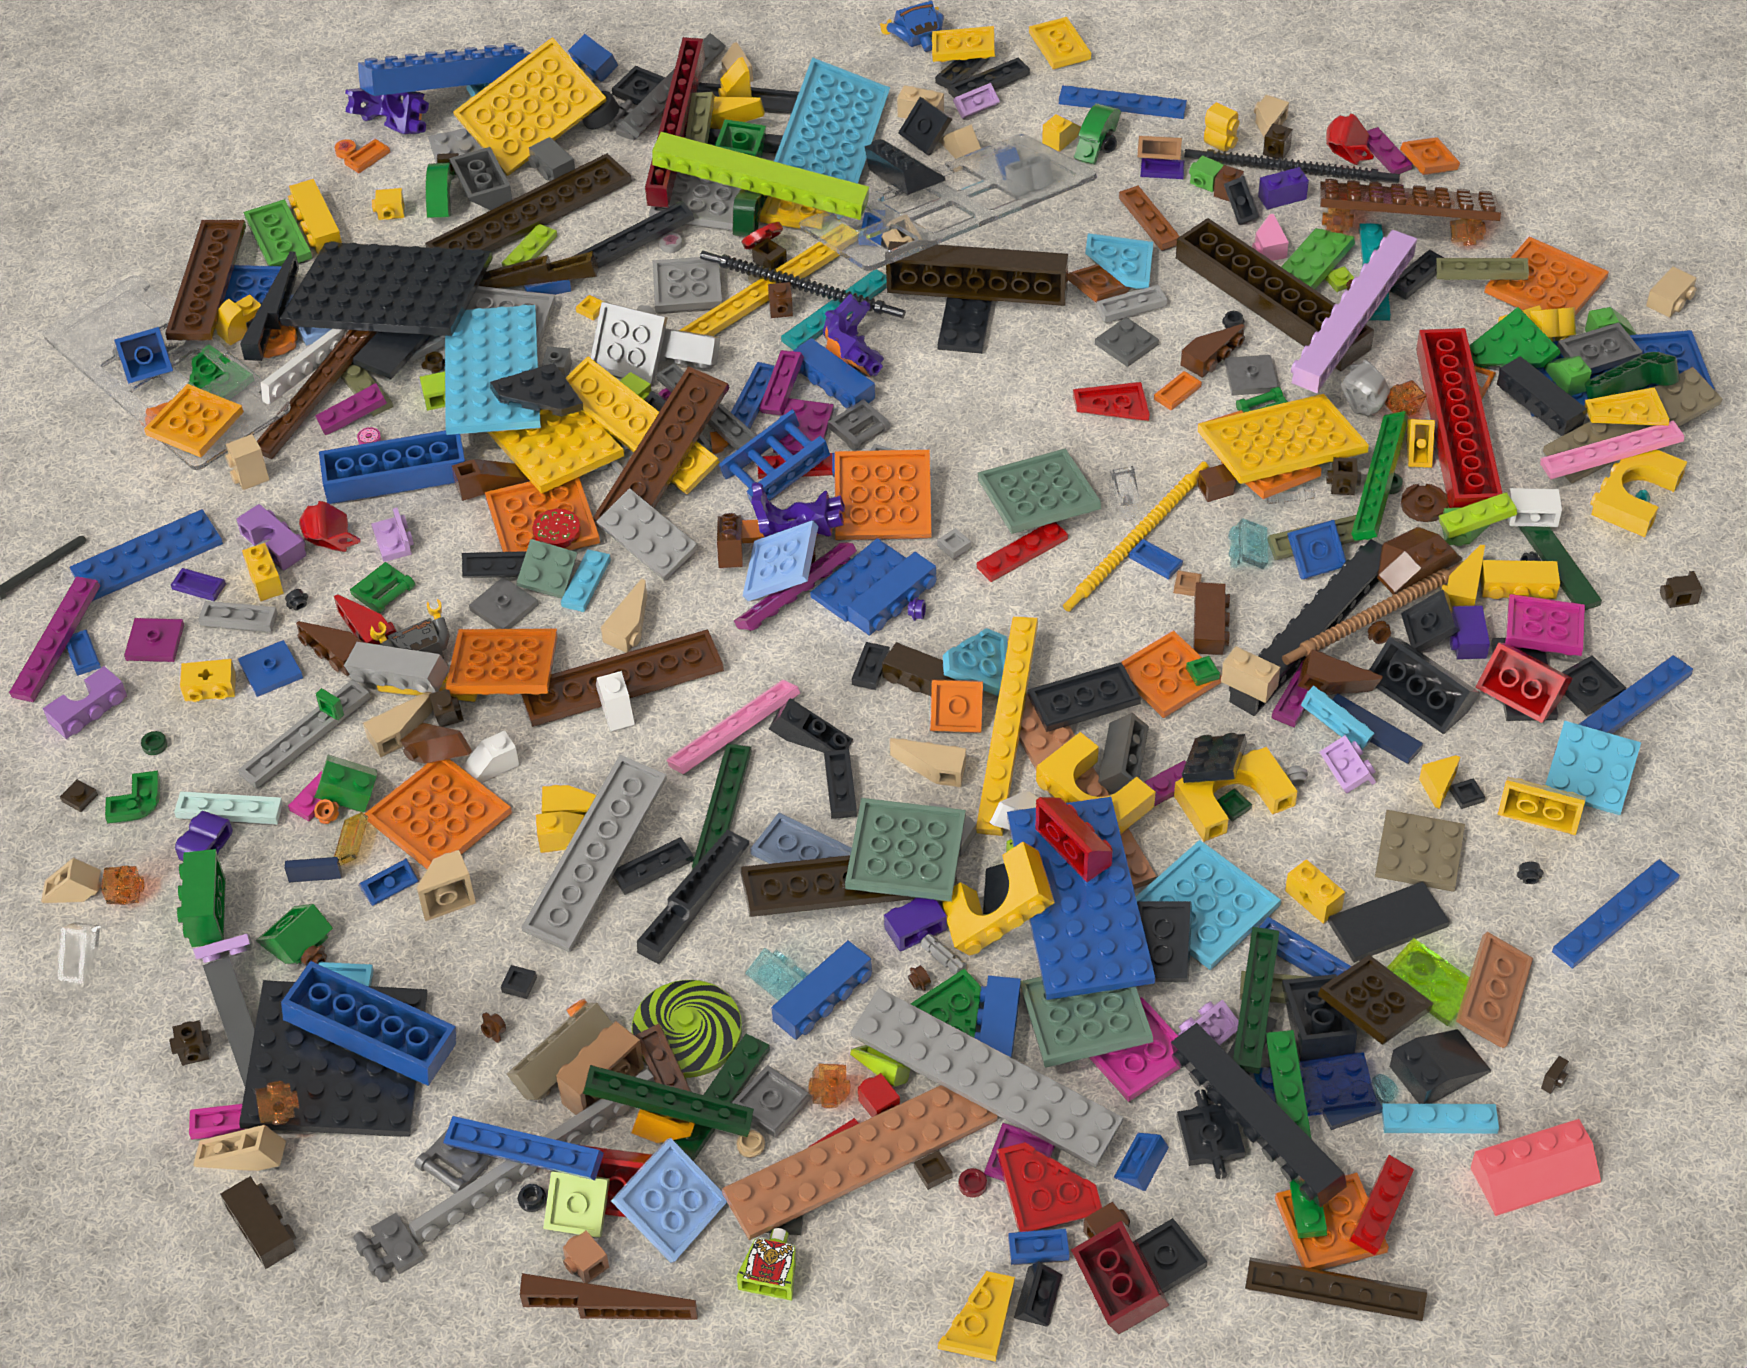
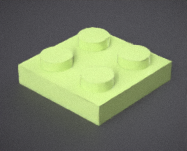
M551 1171L543 1229L573 1234H582L584 1231H587L592 1237L600 1238L603 1231L610 1179L596 1176L594 1181Z

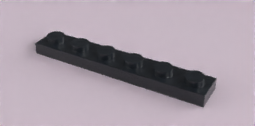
M682 200L576 255L593 251L599 269L693 221V213Z

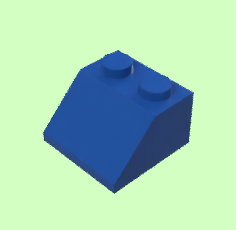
M160 327L114 339L128 384L173 371Z

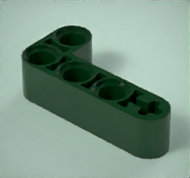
M744 189L739 191L733 204L732 231L734 236L747 237L758 230L759 213L763 209L768 196Z
M1660 352L1644 353L1588 380L1585 383L1587 399L1637 391L1652 383L1662 386L1676 384L1680 381L1677 359L1675 356Z

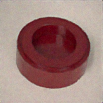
M976 1168L964 1170L959 1176V1190L963 1195L970 1198L981 1196L987 1188L986 1175Z

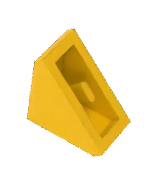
M1457 755L1422 765L1419 780L1434 807L1438 809L1441 808L1450 785L1457 774L1461 758Z

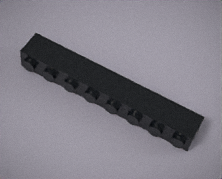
M1195 1023L1171 1041L1173 1049L1172 1058L1180 1068L1185 1067L1190 1072L1189 1075L1197 1086L1203 1085L1212 1102L1216 1105L1221 1104L1226 1109L1227 1117L1234 1124L1239 1123L1244 1128L1243 1132L1252 1143L1257 1142L1262 1147L1263 1154L1270 1162L1276 1161L1279 1164L1282 1174L1288 1181L1292 1182L1294 1180L1300 1186L1299 1190L1309 1202L1313 1200L1319 1207H1322L1347 1187L1345 1173L1198 1023Z

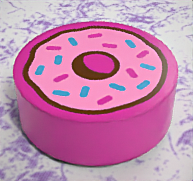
M373 427L364 428L357 435L359 445L382 441L379 430Z

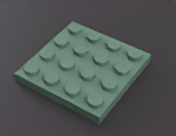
M1066 448L977 472L979 483L1011 534L1101 509L1100 499Z
M861 798L845 889L952 902L966 810Z
M1041 976L1021 981V992L1045 1068L1153 1042V1035L1136 986L1046 1000Z

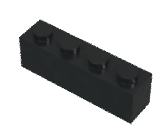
M1521 356L1500 368L1497 385L1561 437L1584 424L1587 408Z

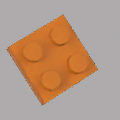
M1438 137L1403 142L1400 148L1422 175L1458 170L1460 165L1458 159Z
M932 679L930 731L981 733L983 681Z

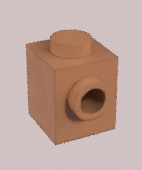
M587 1231L573 1236L563 1246L565 1256L563 1264L570 1274L577 1273L584 1283L590 1282L609 1268L607 1254Z

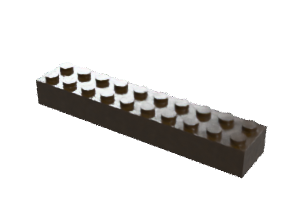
M1205 219L1177 238L1175 257L1177 260L1305 347L1311 344L1314 333L1316 331L1319 332L1324 319L1331 316L1335 305L1334 302L1211 219ZM1367 324L1364 326L1335 367L1341 372L1372 349L1373 328Z

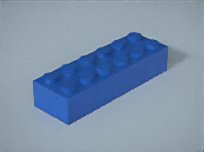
M446 430L319 451L322 482L327 503L329 504L455 483L452 465L465 462L461 435H447Z
M312 961L309 962L281 1001L284 1021L427 1086L430 1085L456 1045L455 1025Z

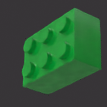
M216 849L184 852L183 863L179 864V875L182 885H178V897L181 901V907H177V918L179 923H183L184 938L189 939L191 947H200L223 941L226 878Z

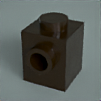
M1273 123L1264 137L1263 155L1283 160L1291 148L1293 129Z

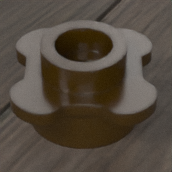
M439 352L428 353L425 356V361L421 363L422 369L430 370L432 374L440 373V370L445 366V358L443 359L442 354Z

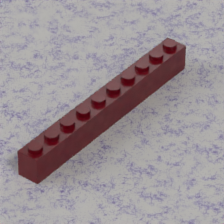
M682 38L658 137L661 132L683 138L686 136L692 93H697L705 60L704 40L702 38ZM651 161L645 184L647 206L669 207L677 171L654 166Z

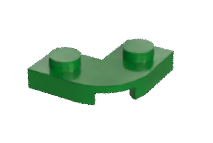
M158 770L133 773L132 794L106 797L105 819L107 824L144 818L157 807L160 799V775Z

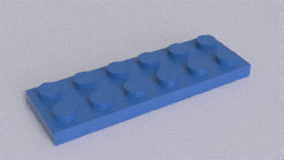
M201 509L74 564L69 568L74 578L77 576L98 581L100 588L92 600L94 601L220 546L223 542L204 510Z

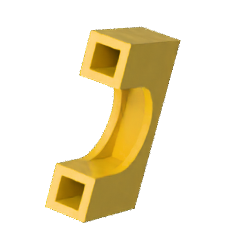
M1656 449L1621 459L1619 463L1615 462L1610 472L1611 476L1609 478L1605 477L1601 484L1600 493L1595 492L1590 503L1593 506L1591 515L1645 537L1655 522L1659 507L1632 496L1625 490L1623 485L1630 481L1641 480L1674 492L1684 476L1687 461Z
M1079 732L1036 766V782L1038 786L1044 791L1047 790L1055 798H1061L1065 803L1104 798L1088 795L1075 784V781L1098 762L1099 746ZM1135 777L1115 794L1105 796L1112 798L1120 834L1154 808L1156 792L1138 777Z
M1267 746L1259 750H1252L1242 756L1235 779L1184 783L1183 778L1175 782L1174 797L1203 842L1227 833L1229 818L1214 797L1215 792L1220 788L1232 784L1250 787L1259 794L1272 815L1294 807L1298 792Z
M1021 842L1002 855L1009 877V891L1003 904L996 911L984 916L977 891L961 882L954 886L952 902L941 900L947 915L954 948L969 956L977 954L984 947L1001 939L1003 935L1021 926L1025 921L1036 914L1042 913L1047 907L1055 903L1040 853L1025 842Z

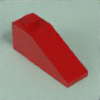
M339 594L334 596L337 612L352 633L362 642L376 645L381 644L380 641L374 640L370 635L371 626L375 632H382L378 626L379 622L384 623L386 626L385 637L387 640L388 635L397 632L393 623H387L382 614Z

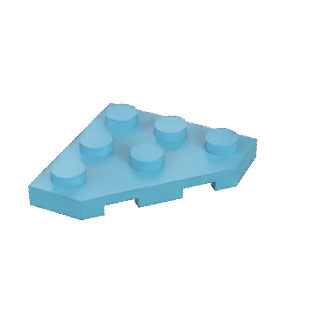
M1088 233L1085 250L1087 256L1126 287L1135 289L1149 287L1153 242Z
M986 628L979 634L961 642L958 646L952 647L943 654L944 675L955 680L983 681V691L999 696L1008 647L1007 636Z

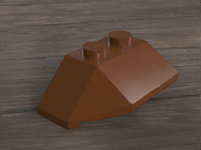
M1416 527L1382 545L1377 578L1392 594H1397L1403 589L1417 584L1418 581L1432 576L1433 573L1455 565L1463 558L1439 534Z

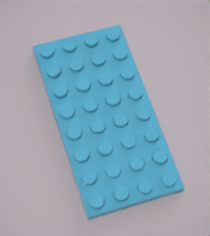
M812 57L774 162L858 184L867 158L864 146L872 143L890 87Z
M535 305L466 310L452 336H445V421L447 435L541 428L539 411L522 408V404L511 401L509 405L500 403L490 389L491 381L538 368Z

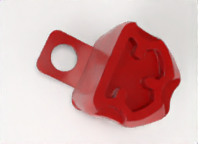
M1351 113L1346 117L1339 115L1328 125L1326 144L1334 154L1354 165H1358L1359 161L1372 160L1374 158V155L1367 147L1369 133L1356 115Z
M318 501L317 505H308L301 514L299 525L303 537L315 546L346 552L347 547L361 542L359 537L348 532L347 514L327 502Z

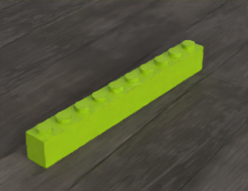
M661 132L652 149V165L849 218L861 220L868 203L869 186Z

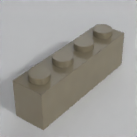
M585 1003L507 1073V1076L526 1100H542L551 1092L550 1088L557 1082L556 1075L562 1066L572 1062L583 1047L589 1046L598 1038V1035L604 1028H609L613 1023L598 1003Z

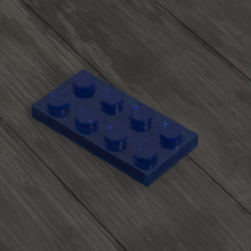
M1364 1052L1299 1062L1308 1116L1320 1115L1328 1111L1376 1106V1098ZM1260 1068V1074L1253 1073L1255 1082L1276 1103L1271 1068Z

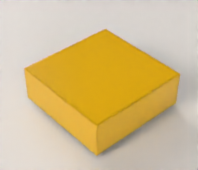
M588 295L575 307L576 312L594 321L599 316L601 303L604 301Z

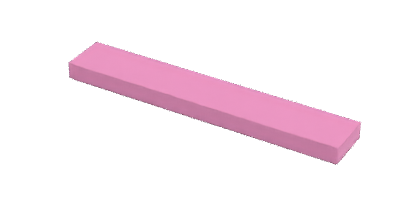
M1670 421L1669 426L1656 425L1541 458L1540 465L1551 480L1684 442V434L1674 421Z
M785 680L780 681L667 759L668 765L672 769L685 774L782 707L789 698L793 699L799 695L798 686Z

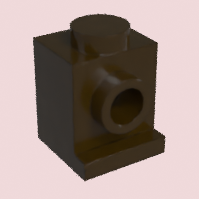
M766 238L752 248L753 262L759 264V266H765V268L770 267L771 271L787 262L786 249L769 238Z
M1689 571L1687 576L1667 578L1666 585L1660 586V595L1663 600H1666L1669 608L1695 605L1699 602L1703 588L1695 571Z
M446 689L429 694L433 711L440 727L464 721L457 696L452 697L449 690Z

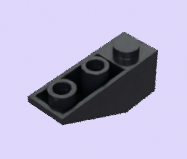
M791 698L778 710L768 728L788 742L823 753L824 751L849 749L853 738Z

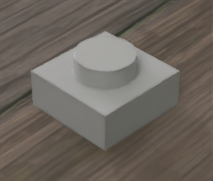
M955 528L937 539V546L949 557L955 559L971 548V541Z

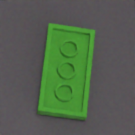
M285 199L243 212L245 220L268 266L282 267L290 251L296 252L298 263L312 259L311 251Z
M1315 228L1281 267L1313 289H1316L1355 245L1354 236Z

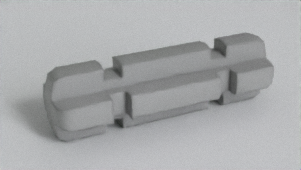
M932 934L926 935L921 940L922 948L927 952L931 951V955L944 967H949V971L955 975L962 969H965V963L960 958H955L956 955L941 942L937 943L938 939Z

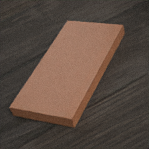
M1488 931L1483 934L1456 1022L1502 1048L1506 1047L1510 1039L1533 958Z

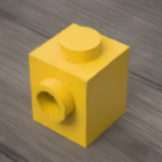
M402 188L376 190L375 199H372L373 212H377L378 220L405 218Z

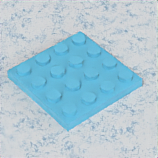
M1201 840L1196 842L1136 896V901H1191L1190 955L1209 970L1213 969L1252 932V927H1258L1281 904V899Z

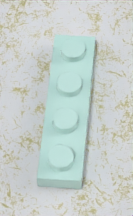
M180 792L174 813L176 818L192 819L203 810L229 819L230 822L278 824L283 802L282 798Z

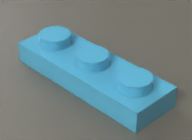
M587 549L561 600V607L585 612L611 560L610 554Z
M1315 686L1307 692L1301 706L1339 736L1343 737L1346 735L1351 743L1356 741L1363 751L1374 735V732Z

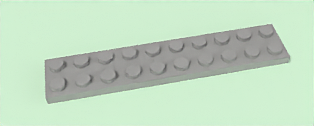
M878 988L850 1032L851 1037L1094 1168L1098 1166L1123 1122L1122 1116L881 988Z

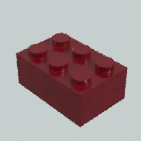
M1122 1220L1071 1249L1107 1324L1116 1333H1123L1170 1305L1133 1232Z

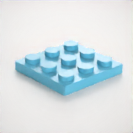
M1564 721L1545 785L1586 796L1585 806L1620 815L1641 742Z

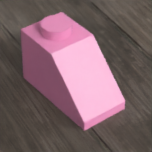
M1269 214L1256 232L1255 242L1252 244V248L1272 261L1287 258L1289 243L1274 214Z

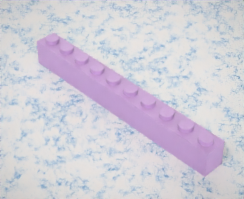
M1393 229L1387 237H1383L1379 249L1373 251L1369 263L1363 265L1359 277L1353 279L1349 291L1345 290L1341 302L1334 305L1331 316L1324 319L1321 330L1314 333L1311 344L1304 347L1301 358L1294 361L1291 367V373H1293L1292 384L1318 393L1414 257L1417 238Z

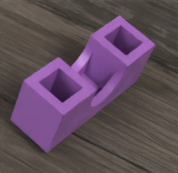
M258 504L236 518L240 534L254 546L264 540H269L265 544L273 562L283 571L306 556L304 548L306 543L299 534L295 535L284 521L280 522L270 509L266 510L262 505Z
M105 666L84 679L89 692L86 698L73 701L63 694L43 708L48 723L65 739L79 733L84 726L93 720L99 719L104 712L120 704L127 697L122 681Z

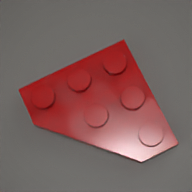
M1026 1142L997 1149L1018 1232L1038 1231L1081 1220L1102 1208L1096 1184L1070 1171L1071 1169L1051 1157L1045 1156Z

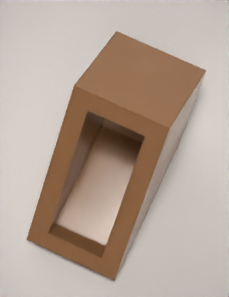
M1139 136L1137 158L1180 160L1182 138Z

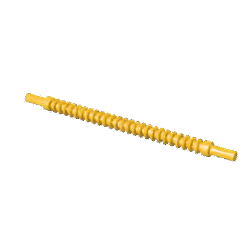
M1202 461L1190 474H1186L1178 482V485H1175L1174 489H1171L1170 493H1167L1166 497H1163L1162 501L1155 506V509H1152L1151 513H1148L1147 517H1144L1143 521H1140L1139 525H1136L1135 529L1107 555V558H1104L1103 562H1100L1099 566L1095 567V570L1087 575V578L1076 587V592L1063 604V608L1070 612L1083 598H1087L1103 582L1104 578H1107L1108 574L1127 557L1134 547L1159 524V521L1163 520V517L1167 516V513L1197 485L1199 471L1209 468V465Z

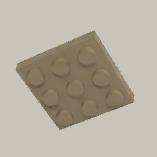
M1386 809L1375 877L1409 884L1423 881L1427 887L1454 892L1465 824Z

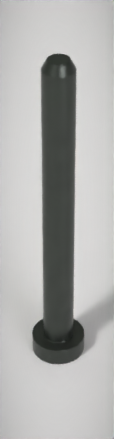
M83 535L76 537L0 585V600L6 597V592L85 544L86 538Z

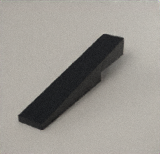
M289 252L240 343L244 360L262 361L271 330H281L280 317L289 304L299 271L296 252Z
M728 829L667 898L668 905L637 940L638 954L657 964L662 962L749 846V840Z

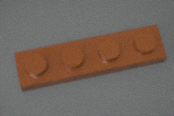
M1139 185L1119 192L1121 202L1161 251L1177 245V238L1180 236Z

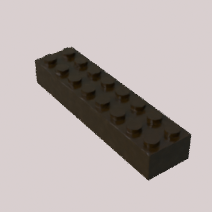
M889 241L886 254L887 293L1065 306L1068 291L1069 254Z

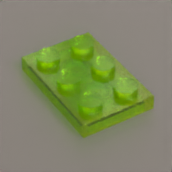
M1413 938L1387 968L1433 1002L1432 1009L1428 1013L1446 1026H1449L1458 1015L1469 977Z

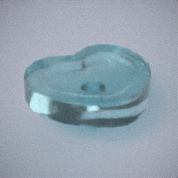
M1377 1074L1372 1078L1379 1101L1389 1103L1396 1098L1398 1088L1389 1077Z

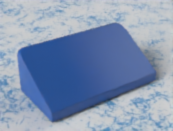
M570 280L524 285V289L526 292L557 295L571 292Z
M406 858L360 882L358 886L370 904L374 906L419 882Z
M1138 1132L1114 1178L1142 1191H1146L1169 1148L1163 1137L1159 1134Z

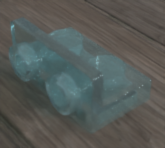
M1242 518L1236 526H1232L1228 534L1230 539V567L1236 569L1243 561L1264 569L1268 564L1267 527Z
M766 948L762 950L745 972L747 976L778 1001L808 975L797 965H794L793 968L786 963L788 958L777 949L771 952Z

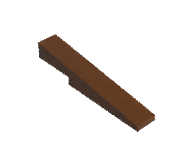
M522 1273L519 1295L523 1307L578 1308L580 1319H698L696 1300Z

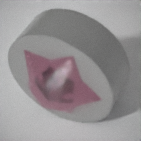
M667 233L661 236V250L666 253L679 251L682 248L681 236L677 233Z

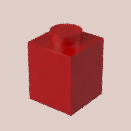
M881 1073L875 1077L865 1079L858 1086V1101L871 1117L900 1105V1096Z

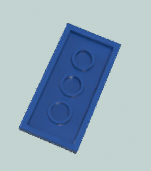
M877 538L810 592L811 598L847 622V606L905 560L906 557Z

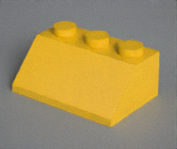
M1508 776L1498 815L1576 835L1586 796Z

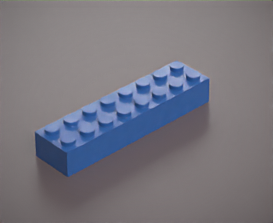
M505 43L504 47L486 45L484 49L479 50L476 47H467L465 51L457 52L455 49H448L442 54H438L435 51L425 52L423 56L406 54L405 58H398L397 56H386L385 60L366 58L365 62L358 63L359 84L362 90L373 96L492 83L531 54V52L524 50V47L516 46L515 43Z

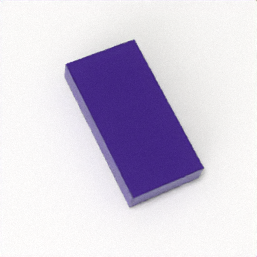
M1142 158L1140 177L1183 180L1185 160Z
M182 568L171 583V588L175 591L215 601L225 587L226 582L225 579Z

